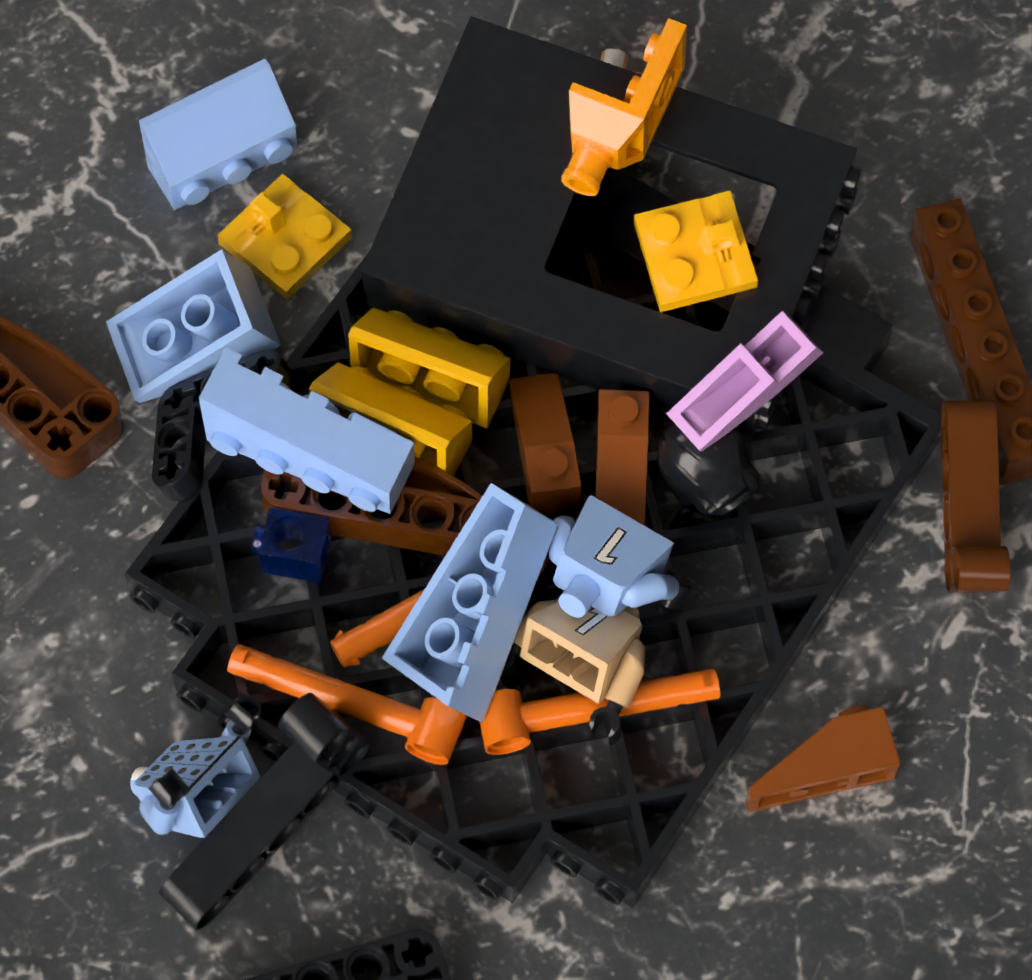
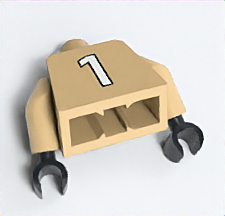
M559 599L535 603L520 623L506 660L507 665L503 668L500 676L503 684L511 685L520 677L521 667L517 660L520 655L522 659L599 704L605 698L608 700L606 707L595 710L590 716L592 738L595 736L599 725L611 723L614 726L610 730L608 743L609 745L616 744L622 735L619 714L622 708H629L644 675L645 647L639 640L643 625L639 619L638 608L626 607L617 616L608 617L597 609L590 607L583 617L576 618L563 611L559 605Z

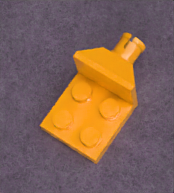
M668 18L661 35L655 32L651 35L643 57V61L648 62L642 77L637 75L632 77L625 93L624 102L574 82L569 89V107L573 155L561 177L562 183L569 189L582 195L596 196L607 168L611 167L620 170L644 159L685 69L686 24Z

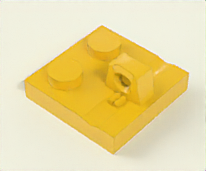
M282 174L264 192H261L253 199L249 206L217 236L219 245L235 258L251 267L254 274L288 300L352 239V229Z
M731 190L634 215V225L660 312L757 288L758 279Z

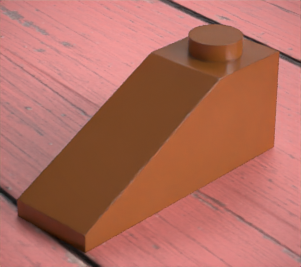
M552 373L509 379L528 505L543 515L556 514L557 510L562 512L579 511L581 481L574 440L558 374Z
M599 389L595 498L645 526L649 391Z
M858 705L841 711L839 717H834L749 787L745 801L747 813L894 780L900 766V760L884 707L869 710L866 705Z

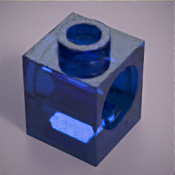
M269 507L266 524L258 523L256 526L252 552L259 554L262 573L321 583L331 540L329 518ZM295 538L302 542L299 548L291 551L278 547L283 540Z

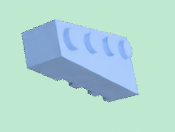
M225 347L199 396L207 441L216 450L226 455L236 456L239 453L256 460V463L268 472L274 474L287 472L302 478V481L308 487L318 492L328 493L331 490L348 497L352 504L360 509L370 512L379 509L391 514L415 465L414 442L355 412L349 414L347 419L340 416L338 408L329 402L330 399L314 391L301 396L281 382L282 375L264 367L261 375L239 365L238 362L242 355Z
M490 483L382 659L448 707L483 723L558 524L528 504Z

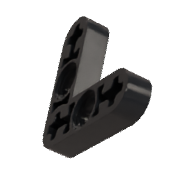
M273 349L260 351L244 357L238 362L239 365L261 375L264 367L282 375L281 382L286 386L290 384L293 377L291 367L281 354ZM213 370L176 383L163 393L158 403L152 480L171 501H180L191 496L201 485L203 479L206 433L199 396ZM187 435L180 444L174 446L181 437Z

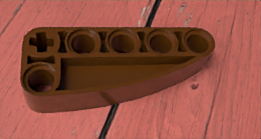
M0 316V381L8 382L4 388L0 389V425L50 474L63 479L72 478L86 469L121 437L124 426L118 399L113 392L88 370L61 350L31 331ZM36 412L41 414L34 421H20L22 416L27 413ZM103 412L110 415L102 422L89 421L91 416L96 413Z
M415 457V465L392 510L395 514L387 519L374 518L371 515L373 512L358 508L349 501L348 497L330 490L328 493H321L313 490L302 481V478L287 472L274 474L264 469L261 480V494L265 514L270 521L277 525L446 556L482 498L480 493L466 483L418 457ZM284 492H289L287 493L286 498L282 499ZM331 499H339L346 503L338 510H327L322 507L326 501ZM428 517H437L444 521L437 528H427L420 524L422 520Z

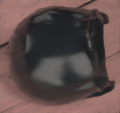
M673 421L664 430L663 437H660L657 446V462L660 473L675 497L686 508L691 507L693 504L705 515H725L747 501L759 488V473L750 463L746 439L738 426L702 452L698 450Z

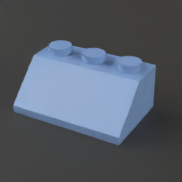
M266 58L139 120L148 169L174 210L186 204H197L203 201L210 192L226 184H237L246 179L252 171L268 163H279L285 160L292 151L298 149L295 123Z

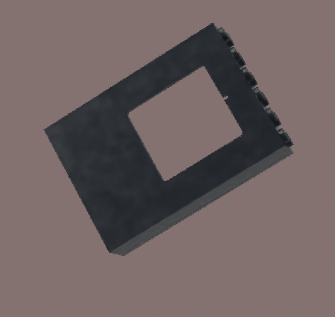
M470 16L362 267L361 275L368 307H374L385 312L390 310L399 311L409 316L414 323L431 329L434 327L445 328L453 332L460 340L477 346L479 344L491 345L500 350L505 356L598 389L649 391V407L667 413L740 343L744 346L749 343L781 311L789 315L805 331L811 300L816 301L825 277L824 269L828 257L832 258L836 251L842 233L840 228L844 215L850 214L857 195L858 188L856 186L862 171L861 168L854 166L857 148L676 86L651 145L774 187L777 191L751 257L752 260L760 262L759 265L753 264L758 279L757 288L736 294L721 331L715 332L550 274L545 270L576 194L575 191L569 189L561 181L562 174L567 169L573 155L570 132L569 89L574 82L624 102L625 93L634 75L642 77V74ZM775 396L738 425L746 442L752 443L757 428L766 431L775 407V403H773Z

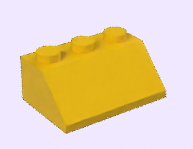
M374 307L351 327L348 334L351 368L353 366L364 367L373 372L378 377V380L394 387L398 385L410 387L417 391L424 400L440 407L442 405L456 407L468 419L472 420L473 424L488 429L510 379V358L504 356L500 350L491 345L479 344L476 346L460 340L453 332L445 328L434 327L431 329L414 323L409 316L399 311L390 310L385 312Z
M337 362L315 379L309 388V394L311 391H314L330 399L329 402L338 408L340 416L347 419L349 414L355 412L414 442L415 457L444 470L452 476L455 475L472 443V420L468 419L461 410L450 405H442L440 407L428 402L410 387L403 385L394 387L378 380V377L373 372L364 367L353 366L350 368Z

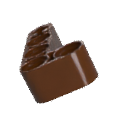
M994 400L943 401L941 408V450L946 589L948 593L1005 592L1009 589L1010 558L1008 548L1001 546L996 404Z

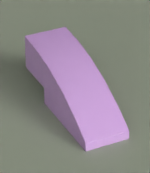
M781 311L745 346L740 343L666 414L698 450L702 452L778 394L822 355L823 351L789 315Z

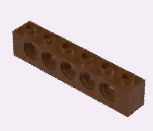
M960 198L918 208L915 210L909 239L968 400H994L996 404L999 484L1001 486L1032 478V386L963 202Z

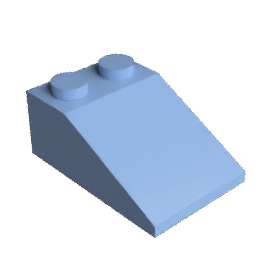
M222 249L106 321L133 398L138 403L160 397L168 388L176 383L213 370L225 347L241 354L242 359L260 351L275 350L281 346L251 267Z

